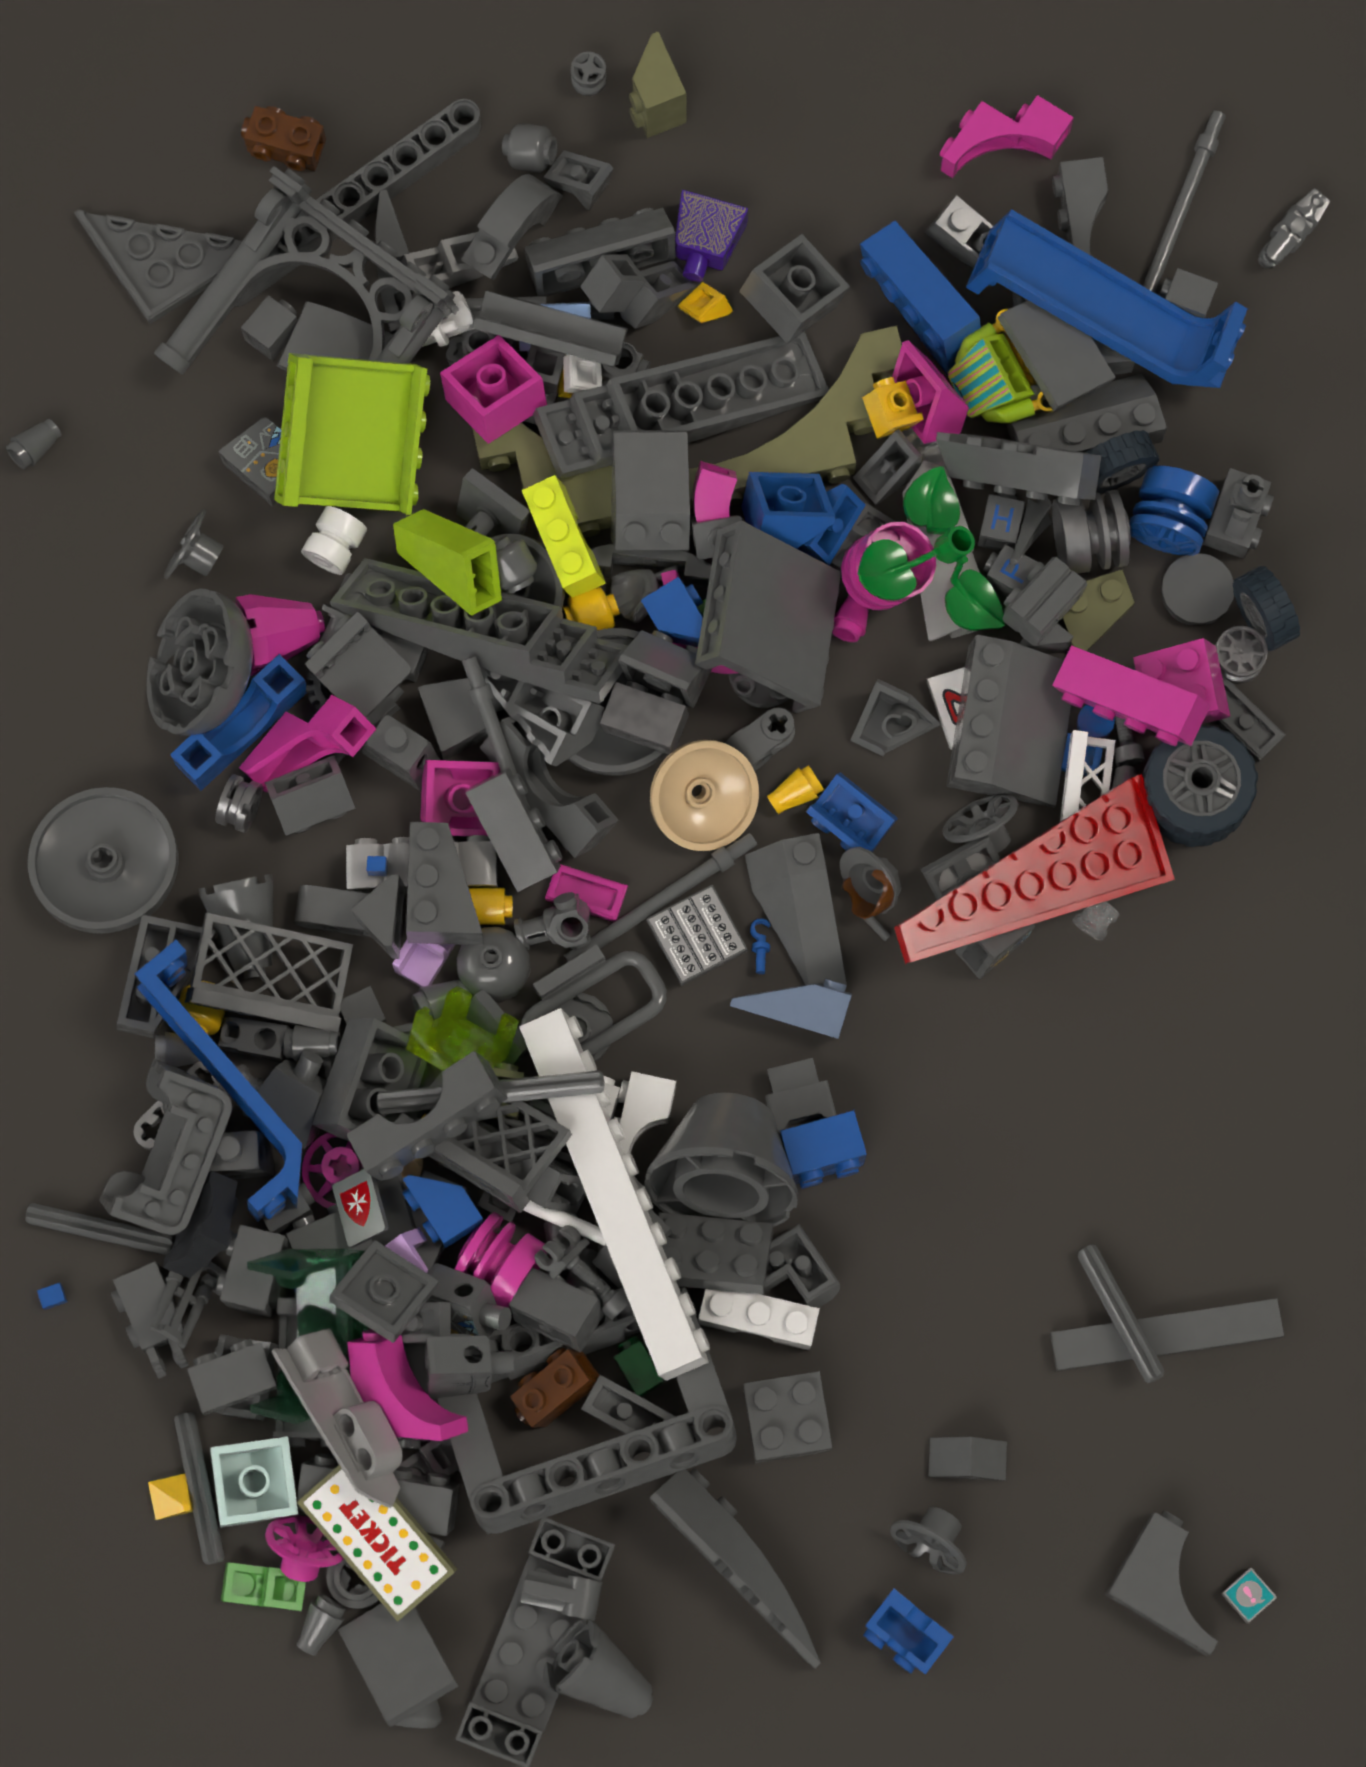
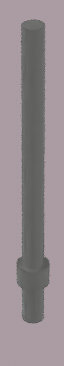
M1220 111L1212 112L1204 134H1200L1194 147L1196 151L1195 157L1143 284V287L1156 293L1208 160L1215 155L1219 145L1217 138L1226 118V115Z
M476 656L462 660L471 689L468 691L472 703L478 706L500 771L510 767L513 775H515L517 771L491 700L494 698L490 683H485Z
M748 833L726 849L724 846L720 847L710 854L711 858L592 936L591 942L587 946L573 949L565 954V960L567 962L571 961L596 944L600 949L719 870L723 873L735 865L734 860L758 845L754 837Z

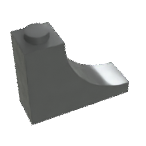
M1163 1511L1159 1515L1154 1512L1149 1516L1105 1595L1203 1655H1211L1218 1641L1204 1631L1189 1612L1179 1582V1561L1189 1532L1181 1528L1184 1522L1173 1514Z

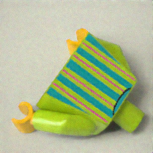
M1009 309L999 311L994 324L987 323L962 340L955 358L956 364L948 372V378L954 390L964 399L969 407L967 415L970 418L982 416L987 422L1010 424L1033 416L1035 411L1040 409L1045 412H1054L1051 407L1043 406L1042 400L1044 395L1042 391L1037 399L1031 401L1029 398L1034 395V392L1004 333H1007L998 320L999 315Z

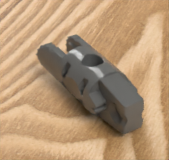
M1313 188L1299 202L1292 205L1281 222L1277 223L1271 230V239L1263 247V250L1260 251L1259 258L1257 259L1259 261L1258 264L1264 267V269L1274 268L1289 253H1295L1305 238L1316 228L1330 200L1319 190Z

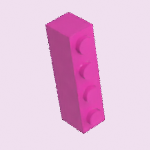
M1072 645L1052 685L1063 693L1061 699L1064 702L1077 708H1082L1083 704L1094 707L1093 713L1110 721H1113L1115 716L1125 720V726L1142 734L1145 733L1146 728L1157 732L1155 736L1157 739L1175 747L1178 741L1192 746L1210 708V705L1197 694Z

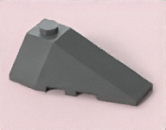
M815 833L783 839L746 854L745 859L752 893L768 917L773 930L779 936L804 984L819 983L823 985L825 979H830L847 985L820 834Z

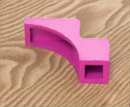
M1038 95L1030 106L1026 103L1022 106L1015 120L981 101L975 111L969 109L959 125V128L962 130L955 139L950 137L942 147L939 154L943 157L941 172L953 178L972 159L987 152L1000 149H1023L1052 159L1070 133L1074 117Z

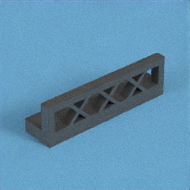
M488 290L485 291L480 315L475 317L472 327L477 330L613 367L619 364L628 328Z

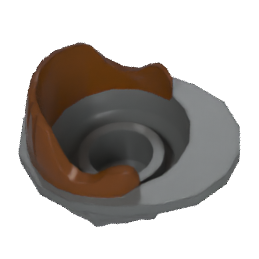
M851 847L842 854L839 862L843 879L842 889L851 897V911L854 915L866 919L878 914H886L897 905L898 896L902 889L898 869L887 858L878 857L870 850L862 847Z

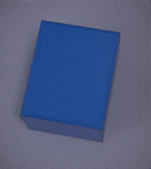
M367 856L366 871L368 876H387L388 860L386 856Z
M60 1282L37 1290L44 1310L67 1303V1298Z

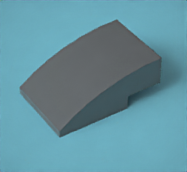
M307 301L277 367L287 371L289 353L369 360L373 347V326L342 312ZM384 330L386 346L393 337V334Z

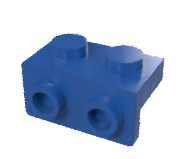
M841 772L836 774L816 803L810 805L806 811L813 817L811 822L818 829L825 833H830L831 831L841 839L840 845L846 851L851 847H862L873 853L898 819Z

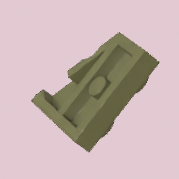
M1123 570L1086 581L1088 585L1082 597L1061 619L1064 629L1073 636L1072 646L1088 651L1119 619H1122L1133 608L1135 602Z

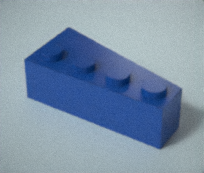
M893 221L860 243L863 258L860 260L861 267L869 278L872 279L874 277L886 298L896 306L948 376L949 370L956 364L955 358L962 340L981 328L980 317L896 221Z

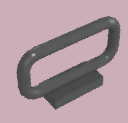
M596 944L533 983L534 990L541 1001L524 1013L520 1026L550 1013L627 965L634 966L639 970L650 987L652 999L644 1007L581 1045L583 1051L588 1049L593 1056L659 1014L667 1001V989L655 967L645 955L636 951H623L605 960V956Z

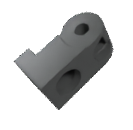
M224 1017L218 1047L227 1052L249 1055L250 1057L270 1060L273 1063L280 1064L285 1059H290L286 1058L284 1053V1034L286 1029L290 1027L283 1024Z

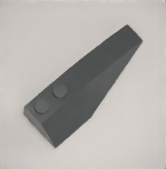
M695 1468L690 1473L686 1469L677 1472L650 1497V1502L813 1669H816L821 1662L805 1624L786 1588L764 1554L733 1518L738 1512L723 1496L717 1501L706 1490L710 1483Z

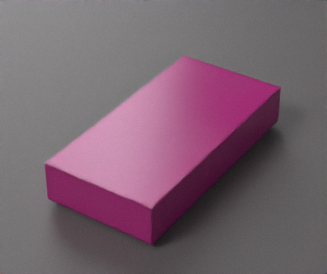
M561 865L559 871L552 876L545 900L554 903V899L557 896L573 892L579 894L580 899L587 903L590 908V915L615 922L618 919L628 886Z

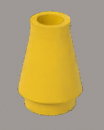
M808 765L803 769L798 767L767 797L779 815L785 810L817 799V794L824 791V788Z

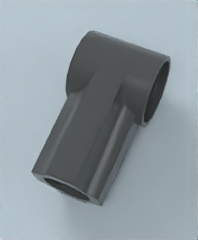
M527 1570L521 1603L561 1611L560 1614L595 1621L603 1582L571 1575L566 1578L547 1572Z

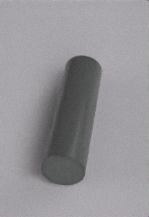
M874 917L863 919L884 941H887L892 936Z

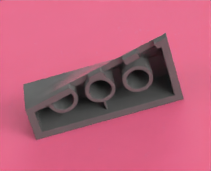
M937 432L936 440L949 477L963 479L962 486L984 489L985 483L995 485L994 492L1016 495V489L1027 490L1026 497L1048 500V494L1059 496L1058 503L1080 506L1081 499L1095 500L1102 455L972 434Z

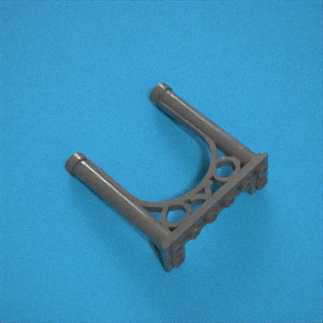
M273 166L269 171L272 174L269 182L274 188L263 197L255 211V218L258 219L168 341L166 343L162 342L153 353L183 376L251 284L266 272L288 265H309L327 270L345 280L357 291L368 309L373 326V347L369 360L409 364L444 317L448 318L451 313L456 315L459 308L453 301L455 295L442 280L433 274L427 279L425 277L427 274L410 261L406 266L395 259L398 253L385 242L380 240L376 245L366 237L369 231L358 222L351 219L349 223H346L338 217L341 211L328 200L323 198L319 203L309 195L312 190L304 184L305 181L295 172L287 168L283 173ZM301 211L308 215L297 217ZM312 227L321 233L322 243L316 251H298L294 237L300 228ZM330 232L354 249L345 256H336L331 253L329 259L324 258L332 248ZM284 235L289 252L267 258ZM367 260L391 276L376 280L371 285L369 292L365 287L370 285V282L366 279L364 273ZM353 266L354 275L345 268ZM395 288L405 296V305L400 312L395 314L380 312L377 297L383 289ZM383 324H400L399 329L385 346Z

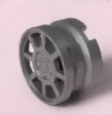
M1235 626L1229 628L1219 637L1215 645L1221 673L1232 683H1246L1254 679L1261 671L1267 659L1268 649L1266 641L1258 631L1251 627Z
M232 774L223 789L215 817L216 823L224 826L229 823L234 825L235 830L246 833L259 808L263 784L255 781L247 783L244 782L243 777Z

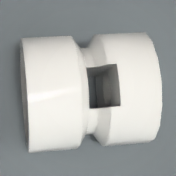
M326 506L316 523L319 532H313L308 537L301 552L317 566L331 573L342 575L351 560L352 554L349 549L358 548L367 532V527L352 515L338 508Z

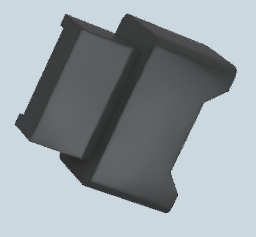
M813 1058L767 1069L772 1094L765 1096V1102L774 1115L779 1134L780 1131L787 1129L789 1125L817 1118L821 1120L837 1115L828 1080L819 1082Z

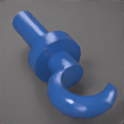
M756 919L750 926V933L757 940V942L752 944V951L756 953V974L762 975L765 974L766 953L770 952V944L766 942L765 935L756 932L755 926L764 924L769 928L770 922L765 919Z

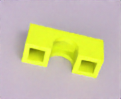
M553 475L522 490L562 588L573 598L606 584L594 553L587 545L576 521L579 518L566 487L557 476Z

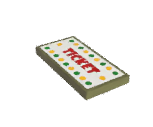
M340 1465L297 1501L298 1505L397 1622L458 1570L397 1497L393 1506L388 1508L355 1491Z

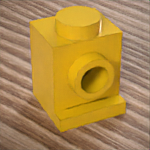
M893 377L882 379L873 384V391L862 397L877 439L892 435L898 429L901 432L907 431L924 420L922 413H917L906 381L895 383Z

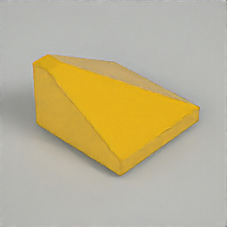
M704 282L678 305L681 311L700 323L727 316L733 311L725 295Z
M185 1474L148 1482L156 1520L193 1512Z

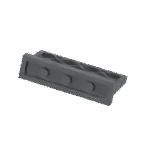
M205 913L190 988H187L185 1003L294 1026L302 1025L338 1032L341 1021L339 1012L353 944ZM213 923L226 925L235 940L218 950L210 938ZM236 928L248 931L240 936ZM254 932H259L265 935L272 947L255 958L245 944L244 939ZM272 935L282 937L285 939L276 943ZM291 940L300 941L308 955L291 966L280 947ZM308 943L319 945L320 947L313 951ZM239 944L250 962L232 972L221 954ZM209 946L213 954L206 958L207 949ZM328 947L342 950L339 966L327 973L316 955ZM275 951L286 970L269 980L258 962ZM216 958L227 974V977L217 984L202 982L204 965ZM311 959L322 975V978L305 988L294 970ZM251 966L254 967L264 982L262 986L253 992L244 991L236 979V976ZM290 974L301 991L289 1000L280 998L272 985ZM337 974L336 983L334 984L331 977ZM231 980L235 988L225 987L223 985ZM325 981L333 992L331 1008L317 1006L309 994L311 990ZM267 988L272 996L259 993ZM304 996L309 1004L297 1002V1000Z
M451 1059L442 1071L455 1064L456 1061ZM442 1072L430 1087L443 1086ZM523 1101L504 1102L508 1105L502 1106V1103H500L499 1108L494 1113L479 1117L471 1122L474 1138L457 1141L453 1137L447 1138L436 1145L435 1150L428 1156L521 1213L530 1201L527 1194L572 1136V1133L568 1128ZM427 1110L412 1111L408 1116L401 1113L395 1123L408 1124L421 1119ZM521 1112L525 1115L526 1126L506 1130L504 1115ZM498 1117L500 1132L480 1136L478 1121ZM531 1119H533L534 1121H536V1122H538V1123L532 1124V1120H531ZM551 1130L557 1134L550 1145L535 1148L533 1133ZM528 1135L530 1150L509 1154L507 1139ZM501 1141L503 1156L486 1159L482 1156L481 1145ZM531 1159L532 1169L523 1181L512 1175L511 1163ZM505 1165V1170L499 1166Z

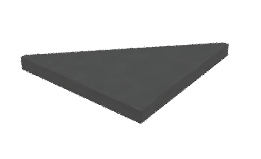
M84 210L74 212L84 230L149 324L154 323L206 290L217 275L218 270L227 262L242 242L241 240H235L234 237L207 232L206 234L185 231L184 228L157 223L156 225L135 222L134 219L118 216H101L86 213Z

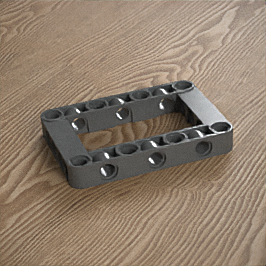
M678 1286L681 1294L687 1292L686 1287ZM599 1298L601 1308H603L602 1298ZM630 1303L613 1320L603 1312L601 1320L604 1322L595 1328L582 1351L586 1355L626 1341L625 1337L641 1332ZM696 1314L691 1316V1319L697 1330L700 1326ZM519 1323L510 1325L505 1330H496L489 1337L490 1352L512 1350L514 1373L492 1375L491 1383L508 1377L510 1380L542 1370L548 1366L546 1360L553 1353L562 1348L566 1350L571 1348ZM522 1345H531L525 1352H516ZM705 1351L709 1363L676 1377L689 1413L506 1476L502 1474L498 1462L499 1459L488 1430V1424L477 1396L478 1393L438 1398L439 1405L444 1409L458 1415L467 1416L468 1432L452 1437L450 1440L471 1508L479 1526L488 1533H502L730 1453L736 1445L737 1434L709 1351ZM714 1427L724 1428L723 1432L718 1435L707 1434ZM639 1453H650L649 1457L643 1461L633 1460ZM566 1478L576 1479L570 1486H559L561 1481ZM493 1503L501 1504L498 1510L490 1513L485 1512L489 1505Z

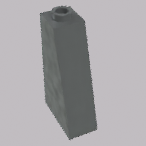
M478 1121L480 1136L500 1132L499 1129L484 1121ZM472 1123L467 1125V1129L463 1133L453 1137V1139L461 1141L474 1138ZM516 1138L507 1139L509 1154L530 1150L529 1145ZM501 1141L481 1145L482 1156L486 1159L503 1156ZM531 1159L511 1163L512 1175L522 1181L532 1169ZM554 1159L527 1194V1197L543 1208L577 1213L586 1193L577 1170ZM505 1165L499 1166L505 1170Z

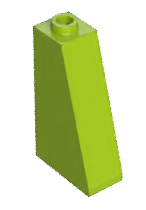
M425 509L393 524L397 553L471 616L502 601L495 541L491 538Z

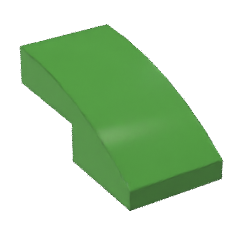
M226 1562L221 1602L302 1611L306 1582L290 1579L283 1574L280 1568Z

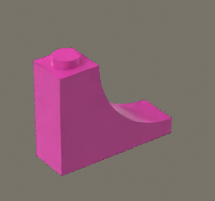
M369 1329L362 1332L361 1338L347 1342L350 1373L354 1385L363 1402L374 1401L381 1407L396 1437L443 1441L468 1432L467 1416L458 1415L444 1409L431 1399L420 1386L408 1363L402 1335L392 1343L374 1330Z

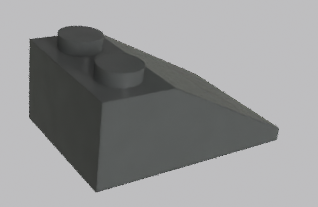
M687 430L613 431L611 540L615 550H689L690 495Z

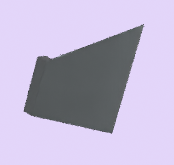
M877 679L850 741L884 756L885 753L941 724L911 694Z

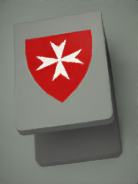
M363 1169L332 1185L349 1247H356L372 1238L385 1246L400 1234L416 1229L410 1205L402 1194L405 1186L401 1173L394 1178L379 1181Z

